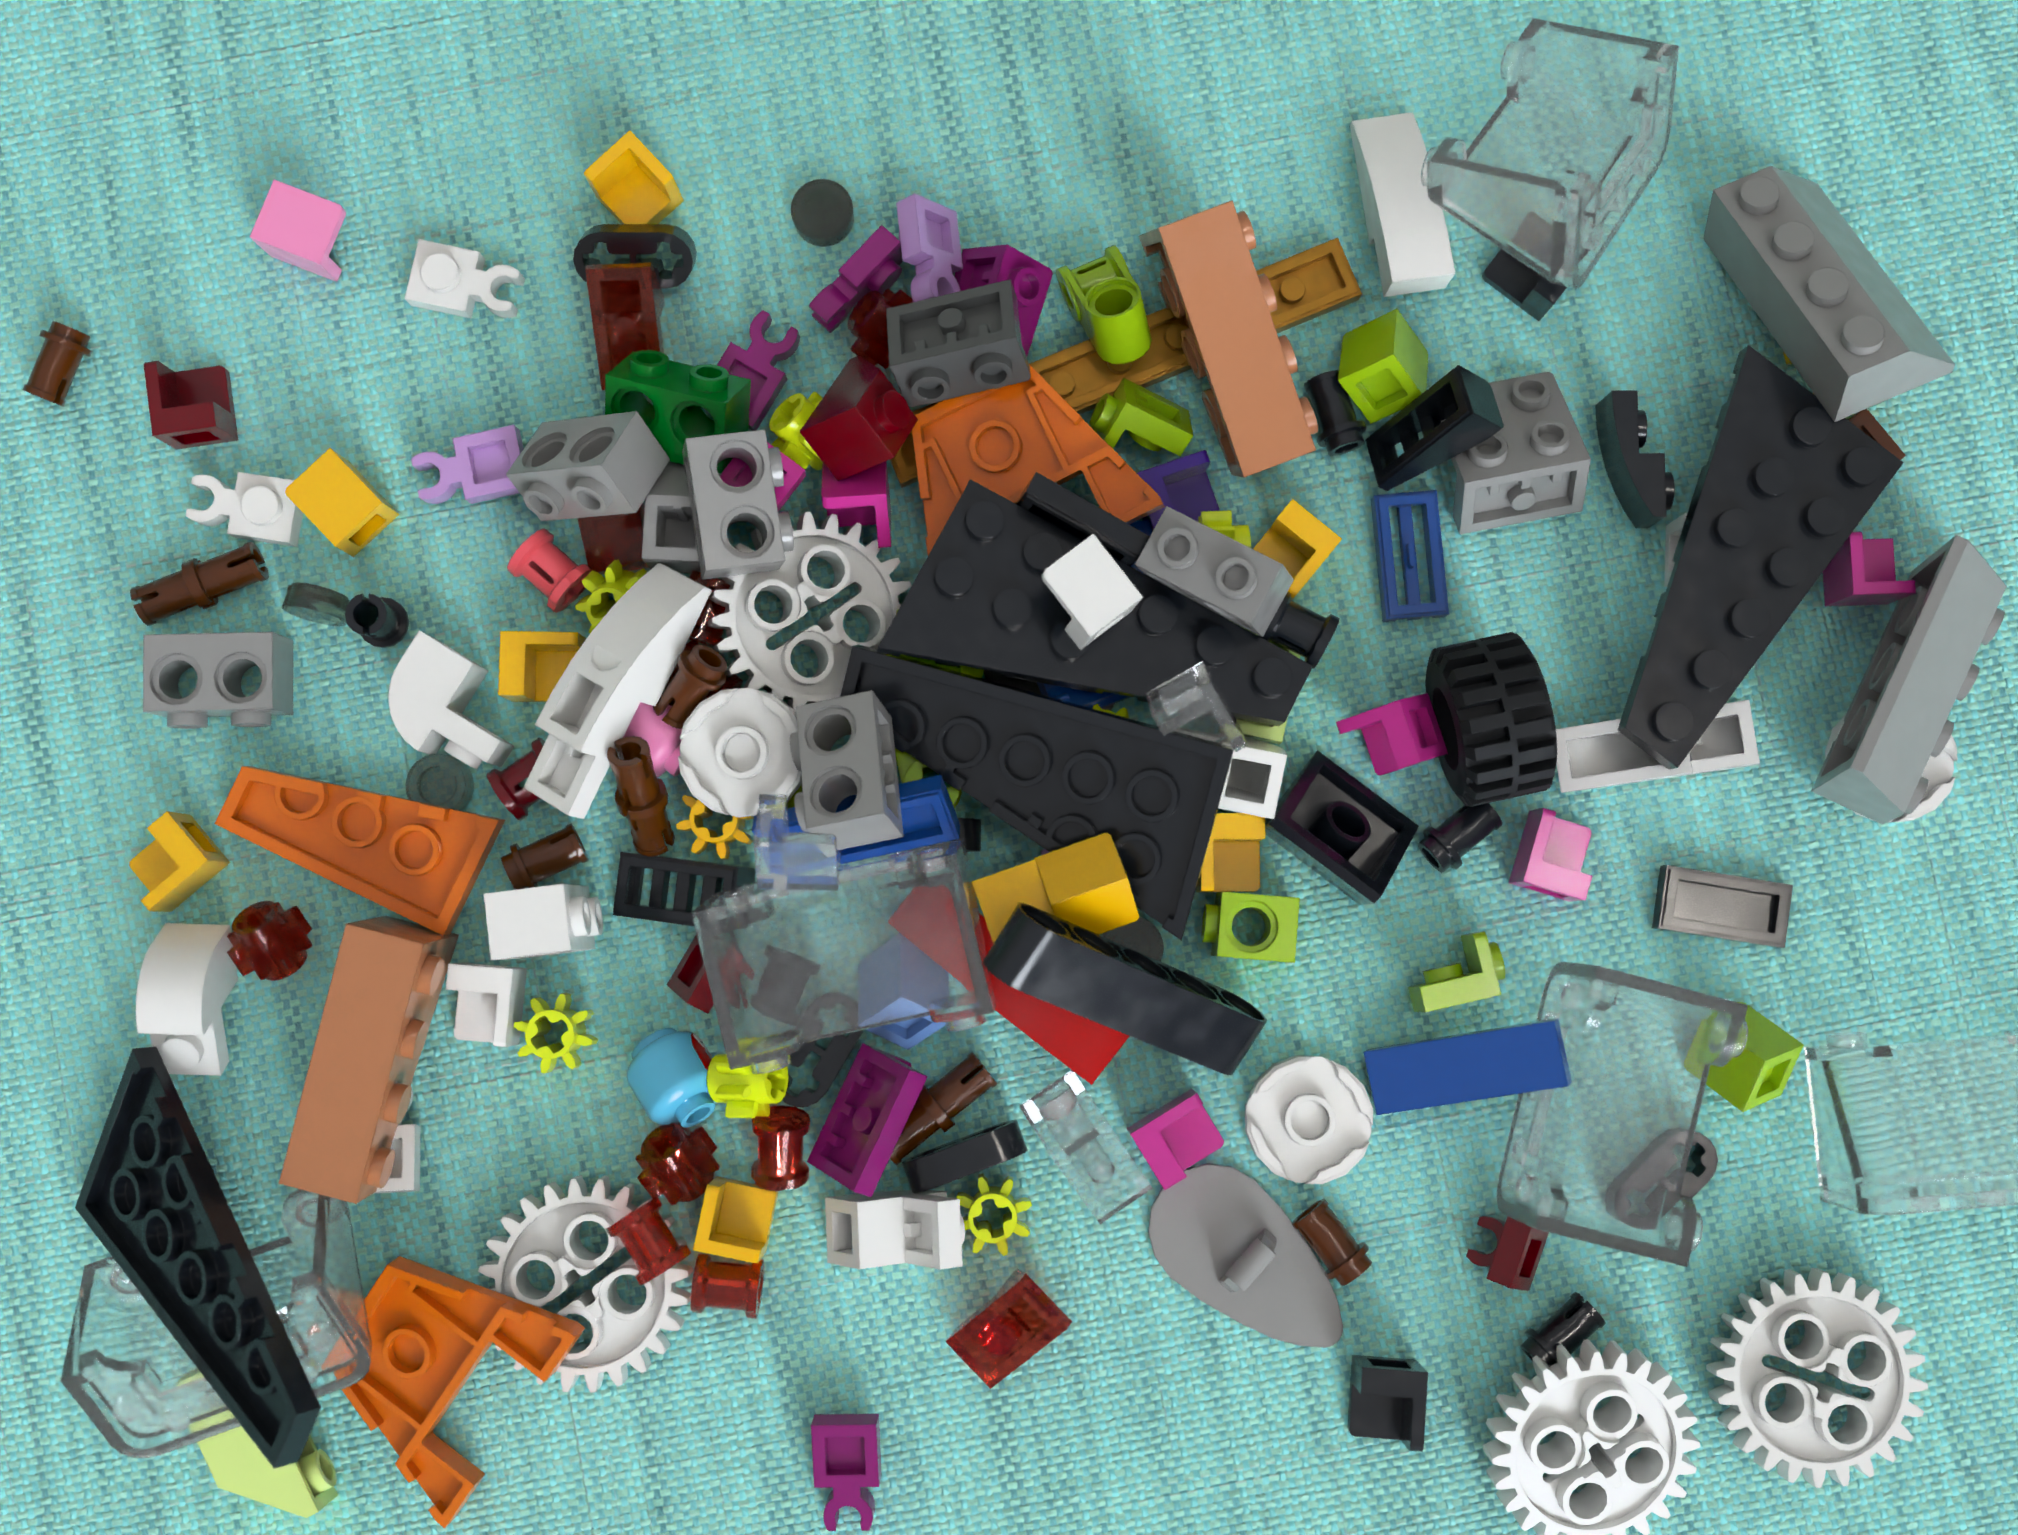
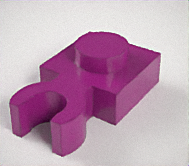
M881 225L838 270L839 277L809 304V308L814 311L812 317L831 333L845 320L857 303L862 305L872 293L877 297L886 293L902 272V268L899 266L903 262L900 241Z
M764 310L758 313L751 323L750 338L752 343L747 351L730 342L717 366L725 368L730 375L751 379L748 429L752 431L759 428L787 381L786 374L775 368V364L777 361H783L791 357L796 352L800 342L799 332L792 326L782 341L778 343L766 341L764 335L770 327L772 319L770 314Z
M879 1413L814 1414L811 1424L814 1488H833L827 1498L823 1520L825 1527L828 1531H836L839 1509L844 1506H851L860 1513L861 1530L869 1531L875 1512V1500L866 1487H879L882 1476Z

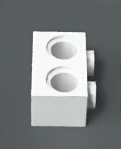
M563 883L484 893L491 960L522 959L596 949L594 936L602 935L603 933L600 901L598 897L590 898L589 886Z

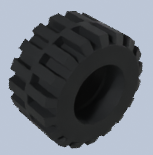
M1509 632L1434 648L1431 651L1427 665L1425 688L1448 754L1438 758L1449 785L1462 803L1472 807L1549 789L1553 782L1557 762V736L1554 715L1541 669L1523 639L1517 633Z

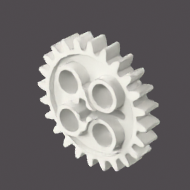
M804 512L799 517L797 530L794 531L792 527L794 550L784 552L785 562L779 570L720 577L730 585V588L714 590L709 596L711 601L725 607L724 614L717 615L708 620L709 627L724 629L727 634V638L717 643L713 649L718 653L733 652L736 658L724 672L726 676L736 675L744 671L749 676L744 688L749 687L756 690L763 688L767 693L774 694L781 700H787V705L793 708L795 712L796 706L840 697L852 646L859 644L878 649L896 616L897 610L902 605L899 604L898 595L904 593L912 586L910 581H892L890 574L901 561L897 557L881 563L876 557L881 549L878 548V539L865 546L859 543L862 524L857 522L844 534L838 533L839 523L836 514L829 515L824 520L821 528L816 529L811 512ZM756 528L750 534L755 549L758 550L762 546V537ZM740 543L734 547L741 552H754L748 546ZM820 557L832 566L834 582L830 589L820 588L810 580L807 573V565L810 558ZM850 584L858 586L859 592L856 596L820 618L818 625L799 632L775 650L767 648L766 641L770 637L803 617L808 612V609L827 601ZM768 591L780 599L783 605V615L777 624L765 622L757 615L755 598L758 592ZM848 610L860 612L867 619L869 634L864 642H856L845 633L843 619ZM797 644H804L810 647L817 655L818 669L812 678L799 675L791 664V653Z
M582 1175L570 1179L568 1196H565L561 1187L554 1181L544 1186L545 1205L532 1194L521 1199L520 1203L526 1219L511 1212L501 1218L500 1221L503 1227L511 1236H493L488 1239L486 1245L499 1255L500 1258L499 1260L485 1262L479 1266L478 1270L481 1274L495 1279V1285L488 1287V1289L542 1308L572 1286L581 1276L589 1274L623 1247L629 1246L633 1249V1256L594 1285L592 1291H584L555 1313L564 1317L568 1314L584 1316L590 1322L593 1329L591 1342L588 1344L575 1343L556 1370V1372L561 1373L563 1392H569L578 1380L579 1375H584L590 1393H594L602 1385L604 1372L608 1373L617 1387L621 1386L628 1379L627 1362L640 1373L646 1372L652 1365L646 1347L663 1355L671 1344L661 1329L679 1331L685 1322L679 1314L671 1310V1307L687 1305L692 1299V1294L676 1287V1282L689 1277L693 1272V1267L685 1264H674L673 1259L674 1256L687 1246L686 1240L667 1242L664 1236L675 1221L673 1216L655 1223L650 1218V1215L655 1208L657 1199L652 1197L639 1207L632 1204L634 1185L631 1183L627 1184L617 1196L610 1195V1180L608 1176L599 1178L591 1193H588L586 1183ZM584 1221H594L605 1228L608 1235V1246L605 1252L594 1253L582 1245L579 1238V1230ZM531 1260H540L552 1268L555 1275V1284L551 1291H541L535 1289L530 1284L527 1277V1268ZM633 1275L643 1282L646 1288V1299L643 1304L630 1305L619 1297L616 1285L619 1276ZM497 1345L495 1346L498 1351L502 1350ZM515 1361L513 1368L518 1371L524 1366ZM537 1377L536 1383L542 1385L544 1382Z
M1811 1268L1806 1284L1800 1273L1788 1269L1784 1272V1289H1781L1771 1280L1766 1278L1760 1279L1763 1299L1758 1301L1741 1292L1738 1298L1746 1311L1743 1317L1740 1319L1727 1313H1723L1721 1316L1725 1324L1733 1330L1730 1339L1712 1337L1710 1341L1716 1348L1725 1352L1724 1361L1706 1364L1707 1371L1724 1379L1723 1385L1708 1392L1709 1398L1719 1404L1731 1406L1717 1418L1719 1424L1728 1430L1740 1429L1732 1443L1745 1453L1756 1450L1753 1462L1766 1471L1771 1470L1777 1465L1778 1475L1788 1482L1794 1483L1802 1471L1805 1481L1815 1488H1821L1827 1470L1834 1481L1843 1487L1848 1486L1850 1479L1849 1466L1855 1467L1859 1472L1871 1478L1874 1476L1873 1464L1870 1458L1876 1453L1892 1463L1896 1460L1895 1454L1888 1444L1892 1436L1901 1440L1912 1441L1913 1436L1901 1424L1904 1415L1923 1417L1924 1414L1922 1409L1909 1402V1395L1913 1392L1927 1390L1928 1384L1911 1376L1909 1369L1925 1362V1356L1913 1350L1903 1348L1915 1337V1330L1903 1324L1892 1325L1898 1318L1901 1310L1888 1302L1877 1304L1880 1295L1879 1290L1866 1284L1856 1289L1855 1278L1839 1272L1831 1283L1828 1272L1818 1268ZM1802 1320L1805 1327L1804 1338L1797 1347L1787 1350L1784 1342L1785 1332L1792 1323ZM1864 1341L1866 1357L1863 1363L1858 1368L1849 1370L1847 1358L1850 1349L1855 1344ZM1769 1354L1814 1372L1825 1371L1844 1382L1869 1388L1870 1395L1868 1398L1862 1399L1817 1381L1807 1382L1791 1372L1764 1366L1762 1359L1765 1355ZM1784 1383L1786 1398L1783 1404L1777 1410L1767 1412L1765 1406L1767 1393L1775 1385ZM1846 1404L1848 1414L1844 1426L1838 1431L1830 1433L1828 1427L1829 1416L1838 1406Z
M1583 1339L1579 1357L1574 1358L1562 1344L1557 1345V1363L1550 1367L1543 1359L1536 1355L1532 1360L1537 1375L1530 1380L1521 1374L1514 1373L1511 1377L1520 1390L1516 1397L1497 1394L1495 1398L1506 1413V1416L1493 1417L1486 1420V1425L1494 1437L1497 1438V1440L1483 1444V1450L1493 1464L1486 1472L1496 1489H1499L1496 1495L1507 1512L1512 1511L1513 1516L1524 1531L1533 1527L1537 1535H1626V1528L1632 1525L1643 1535L1650 1534L1646 1516L1653 1512L1660 1517L1668 1519L1671 1514L1662 1502L1666 1495L1685 1498L1687 1494L1677 1482V1475L1694 1474L1697 1470L1695 1465L1684 1454L1700 1447L1699 1440L1688 1429L1697 1422V1418L1684 1404L1688 1399L1687 1395L1674 1380L1671 1381L1672 1377L1658 1362L1651 1364L1647 1357L1637 1348H1634L1627 1355L1612 1340L1605 1347L1602 1356L1589 1339ZM1612 1396L1604 1407L1594 1410L1597 1403L1603 1398ZM1557 1431L1549 1442L1538 1445L1546 1434ZM1642 1447L1641 1451L1635 1457L1627 1460L1628 1456L1634 1450ZM1587 1483L1586 1487L1580 1492L1572 1494L1573 1490L1579 1485Z

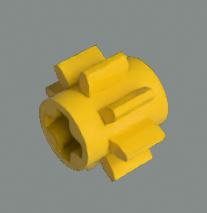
M687 795L682 797L684 803L691 810L689 820L680 821L676 824V828L683 831H693L697 836L691 848L693 853L700 854L705 851L709 843L716 844V851L720 859L726 860L729 859L730 855L728 844L735 840L750 845L753 842L750 835L743 830L745 820L754 819V816L741 818L732 816L731 822L723 824V835L718 837L715 830L703 826V818L712 816L713 811L694 797Z

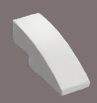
M1413 112L1351 121L1350 130L1369 245L1375 244L1383 297L1446 288L1455 275L1451 246L1433 169Z
M1749 700L1725 703L1680 766L1668 770L1617 731L1621 719L1556 729V765L1561 793L1760 765Z

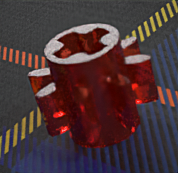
M889 288L884 291L883 295L874 290L863 296L853 308L848 319V329L858 338L850 350L873 365L879 364L887 369L889 367L886 309L913 303V299L901 289L894 293Z
M257 902L245 908L234 919L232 923L233 932L227 936L233 947L230 948L227 954L243 976L255 971L260 980L275 981L284 979L299 970L305 963L308 955L307 949H310L313 945L307 937L312 928L297 906L284 911L279 902Z
M680 1123L661 1125L650 1132L644 1139L641 1146V1154L635 1158L644 1170L637 1179L653 1199L663 1194L671 1205H676L677 1202L695 1200L705 1193L707 1184L714 1178V1172L719 1170V1164L711 1155L717 1149V1146L702 1126L691 1132L688 1127L684 1128Z

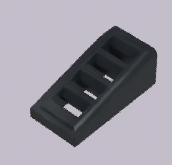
M1457 365L1365 439L1378 487L1389 491L1482 443L1500 431L1504 424L1491 385L1485 379ZM1422 431L1424 437L1419 439L1418 433ZM1401 442L1404 453L1398 457L1395 445Z
M621 852L613 915L724 931H747L750 924L756 871L754 868L662 856L648 857L637 853ZM645 868L653 869L649 906L640 905ZM671 871L678 872L673 909L666 908ZM702 875L704 878L700 910L695 912L692 911L696 876ZM721 888H722L720 912H719V914H718L719 902H720V895H721Z

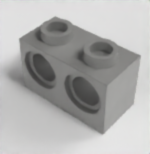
M633 411L542 422L506 473V476L522 495L526 506L537 515L540 521L630 514L638 511L670 461V458L639 413Z
M765 429L686 438L682 455L702 580L779 570L785 562L784 552L794 550L790 515L788 511L778 513L774 487L784 485L783 465L779 448H768ZM726 458L741 459L751 469L752 481L741 487L730 486L719 477L717 464ZM736 522L751 523L761 534V548L754 552H741L735 549L728 540L727 528Z
M1166 506L1135 563L1145 575L1261 637L1264 636L1294 581L1283 564Z
M275 632L144 635L143 712L166 717L167 727L207 728L208 717H231V726L237 727L271 726V716L293 715V640ZM258 666L262 674L260 687L255 693L246 697L241 689L242 677L249 668ZM193 667L197 674V685L190 695L182 698L178 690L179 678L183 672Z
M873 690L796 706L798 732L791 733L790 749L797 770L801 772L803 792L796 793L795 811L802 831L809 832L827 853L904 837L892 717ZM851 735L843 747L831 751L832 746L838 739ZM851 795H857L854 803L848 809L835 813L837 806L843 799Z

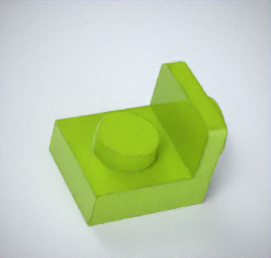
M1124 377L1113 396L1105 393L1101 397L1089 423V426L1113 449L1125 429L1128 430L1131 438L1141 446L1157 452L1164 448L1180 457L1193 437L1189 410Z
M1485 931L1461 935L1469 973L1463 974L1461 963L1423 971L1425 983L1408 987L1414 1012L1426 1013L1502 995L1498 980L1505 979V965L1497 943H1488Z

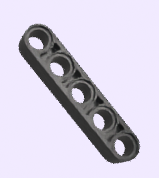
M1018 903L983 960L984 966L990 973L1014 989L1226 1075H1233L1267 1022L1266 1017L1257 1008L1225 989L1025 903Z

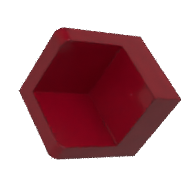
M159 361L144 363L152 436L176 450L238 441L230 373L223 366H212L174 372Z

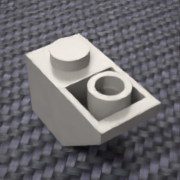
M669 461L645 498L642 560L650 570L656 564L662 563L680 573L701 574L684 464Z

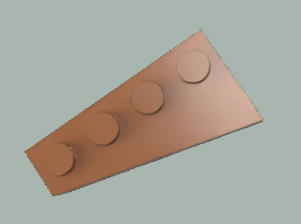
M1232 200L1139 235L1146 257L1159 253L1164 268L1160 269L1161 282L1158 283V287L1166 308H1171L1176 318L1183 316L1188 327L1181 331V346L1189 367H1191L1198 379L1207 376L1211 388L1202 391V400L1231 475L1245 478L1316 451L1311 436L1318 432L1316 416L1309 400L1305 396L1298 397L1291 374L1298 371L1297 360L1288 338L1285 335L1281 337L1277 335L1270 314L1277 310L1276 297L1266 274L1257 275L1249 251L1256 248V239L1247 214L1244 211L1237 213Z
M389 916L347 923L345 925L279 1184L354 1204L375 1193L377 1188L382 1189L386 1185L395 1160V1150L390 1148L397 1126L404 1119L410 1103L412 1079L447 974L448 964L451 961L459 937L458 934L451 933L442 936L420 924Z

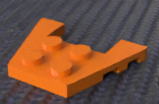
M1030 364L1031 378L1028 381L946 399L915 415L918 421L912 429L920 499L923 500L927 529V537L925 538L928 556L970 479L1016 504L1024 488L1036 472L1058 485L1084 474L1099 507L1129 525L1165 506L1160 496Z
M398 1256L387 1264L324 1360L323 1365L369 1429L372 1431L377 1427L380 1428L400 1456L395 1465L408 1483L415 1479L418 1481L433 1502L428 1511L438 1524L446 1528L458 1515L485 1473L437 1437L433 1430L491 1344L497 1345L543 1382H546L561 1365L585 1330V1327L572 1319Z

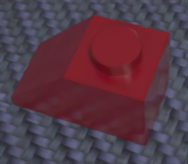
M858 355L851 358L800 430V433L834 477L840 481L894 458L918 419L909 408L904 397L895 390L883 372Z

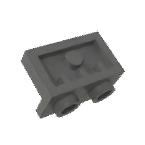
M1011 279L886 309L889 367L909 407L937 403L959 396L998 389L1025 382L1031 378L1030 366L1021 343L1018 302Z

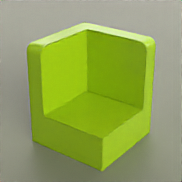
M1397 308L1347 332L1342 337L1338 381L1370 424L1404 409L1426 391L1428 352Z
M1737 1002L1703 1016L1684 1061V1067L1739 1110L1745 1112L1782 1095L1804 1044L1746 1003Z

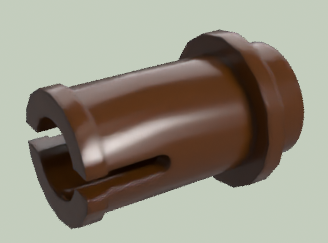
M52 321L49 331L41 330L39 336L45 338V341L27 384H24L22 390L64 407L65 398L83 355L91 356L92 351L86 348L91 337L71 327Z
M695 645L692 650H685L680 654L677 662L679 666L678 671L663 691L656 707L653 706L657 716L662 715L668 705L672 706L667 715L662 719V721L672 727L682 729L684 722L697 705L705 700L712 690H719L726 682L724 672L727 669V663L717 651L705 645Z
M572 824L522 848L518 844L510 846L511 853L501 857V861L515 890L538 887V882L581 862L589 861L582 841Z
M1325 1198L1311 1205L1292 1222L1293 1227L1298 1229L1326 1265L1327 1270L1324 1275L1328 1279L1336 1278L1341 1286H1345L1355 1280L1372 1264V1261L1366 1255V1252L1369 1250L1365 1242L1358 1244L1330 1209Z

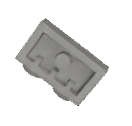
M1543 372L1490 382L1489 384L1492 387L1504 427L1482 443L1451 458L1457 473L1453 519L1459 534L1582 512L1591 458L1554 375L1550 372Z

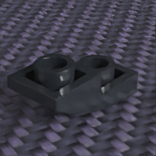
M1637 390L1611 391L1595 405L1597 433L1605 469L1614 493L1634 527L1649 528L1667 517L1666 510L1671 509L1674 501V478L1671 472H1665V453H1639V448H1643L1646 442L1647 417L1644 410H1638Z

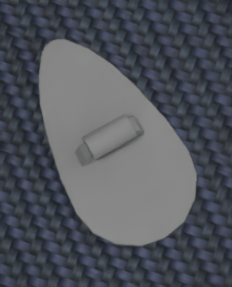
M1206 1163L1184 1170L1186 1178L1167 1190H1164L1163 1187L1161 1188L1151 1206L1148 1234L1154 1256L1170 1278L1207 1305L1273 1339L1299 1346L1323 1348L1333 1346L1339 1341L1343 1333L1339 1304L1329 1279L1324 1275L1323 1267L1298 1230L1293 1227L1292 1222L1282 1208L1254 1179L1232 1166Z

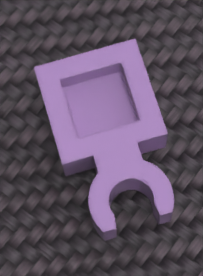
M915 193L897 202L902 261L914 265L916 276L911 282L913 302L959 292V284L953 276V273L963 269L957 212Z
M515 425L452 438L456 456L445 458L435 452H422L411 459L412 466L418 471H427L432 468H437L440 471V479L435 486L418 490L419 498L429 504L443 503L449 500L457 489L463 488L465 500L470 504L519 494V491L506 476V473L524 448L520 430Z

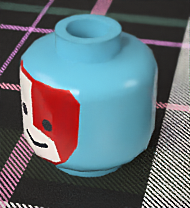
M665 1028L648 1035L634 1048L631 1054L633 1060L627 1070V1081L646 1114L653 1122L659 1125L680 1123L682 1127L687 1128L697 1125L712 1114L716 1105L708 1092L707 1072L713 1057L697 1035L689 1031H676L673 1028Z

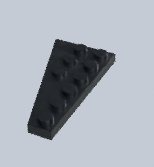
M1749 345L1739 352L1733 374L1736 375L1728 400L1721 407L1715 426L1718 431L1707 465L1701 469L1672 561L1675 564L1666 592L1661 594L1654 615L1657 620L1646 654L1640 659L1617 730L1668 770L1680 766L1904 463L1846 418L1834 422L1813 393Z
M971 479L876 652L900 657L901 654L934 660L935 664L957 668L961 665L999 672L1002 676L1099 694L1108 692L1135 697L1137 701L1159 705L1168 703L1201 709L1203 713L1280 726L1286 721L1313 668L1309 663L1114 557L1112 558L1143 598L1131 613L1080 650L1064 630L1072 618L1043 582L1042 574L1046 568L1083 542V540Z
M859 644L852 646L840 697L873 690L892 717L894 745L897 750L902 753L907 752L939 775H942L946 783L958 791L962 789L990 808L989 811L1049 852L1103 833H1109L1128 877L1136 907L1161 923L1162 928L1182 940L1235 747L910 658L876 653L877 649Z
M157 1047L132 1049L75 1208L272 1467L275 1469L299 1462L321 1406Z

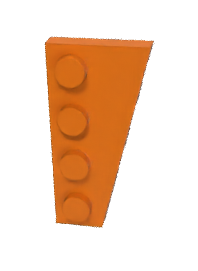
M242 766L214 824L444 936L451 934L505 820L253 766Z

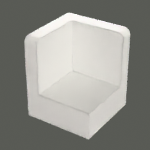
M1094 534L1046 568L1042 574L1043 582L1071 616L1072 619L1064 630L1080 650L1131 613L1143 598Z
M449 963L445 990L458 991L454 1037L458 1040L493 1043V1046L499 1047L520 1044L521 1031L514 1028L513 1025L514 1022L522 1021L527 968L474 963Z

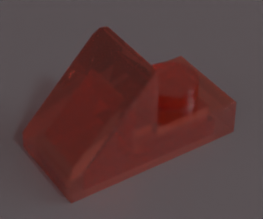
M652 263L587 265L585 268L602 390H605L606 374L632 352L653 350L664 353L660 318L665 301Z
M1017 1268L996 1295L962 1322L949 1336L946 1343L991 1389L1067 1330L1072 1321L1025 1272Z

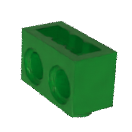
M653 350L636 351L628 355L606 374L605 415L637 411L670 458V461L684 464L682 450L686 438L748 431L751 379L730 375L725 368L717 365L701 364L692 366L671 361L662 352ZM643 394L652 401L653 405L646 400ZM702 408L711 414L713 420L705 415ZM726 458L717 464V472L721 474L733 458Z

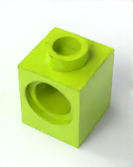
M1216 892L1215 905H1204L1201 931L1202 942L1212 943L1211 956L1295 963L1300 898ZM1244 908H1251L1257 911L1262 916L1265 925L1261 939L1249 946L1240 943L1232 931V921L1235 915Z

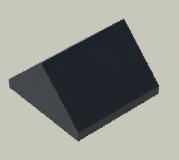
M1318 750L1278 801L1274 819H1265V833L1268 837L1359 905L1374 904L1382 896L1419 827Z

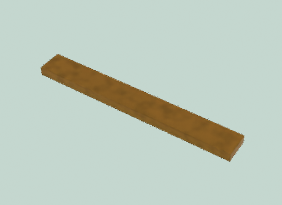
M1338 237L1256 271L1257 275L1266 274L1272 285L1276 297L1277 310L1270 314L1277 333L1358 301L1362 295ZM1164 308L1146 316L1152 339L1151 345L1142 357L1133 362L1112 364L1103 361L1098 356L1090 339L1032 362L1030 365L1080 415L1095 409L1105 393L1113 396L1123 377L1146 388L1190 370L1191 367H1189L1181 346V331L1188 327L1183 316L1176 318L1171 308ZM937 403L927 405L923 408L913 411L914 415H916ZM912 431L896 456L890 459L901 488L918 481Z

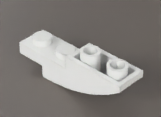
M658 563L612 606L568 664L535 723L537 727L546 731L549 735L523 788L568 816L585 818L610 766L607 758L609 747L617 750L614 742L624 737L640 702L656 707L678 662V657L683 652L710 596L711 589L667 565Z

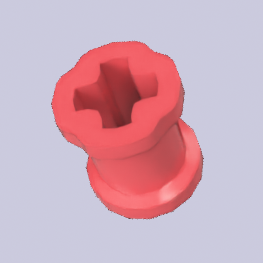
M543 528L536 531L521 544L511 557L507 570L514 577L524 576L548 598L547 606L552 611L558 613L567 608L586 589L581 581L592 569L587 564L578 566L553 544L554 535Z

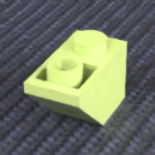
M227 1406L190 1427L216 1485L220 1489L304 1518L318 1513L338 1496L334 1487L337 1477L333 1463L325 1451L317 1450L311 1435H309L299 1462L274 1469Z

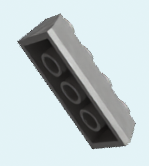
M1769 166L1713 190L1703 238L1834 422L1953 372L1954 362L1817 183Z
M1958 535L1954 536L1911 572L1908 580H1915L1916 594L1898 600L1843 720L1844 724L1838 737L1833 742L1811 790L1880 824H1885L1903 815L1905 812L1911 814L1921 802L1929 782L1928 779L1921 775L1930 755L1937 757L1949 741L1954 729V723L1947 720L1955 700L1962 701L1973 687L1980 668L1972 664L1980 645H1987L1993 639L2005 615V611L1997 607L2007 586L1971 542Z

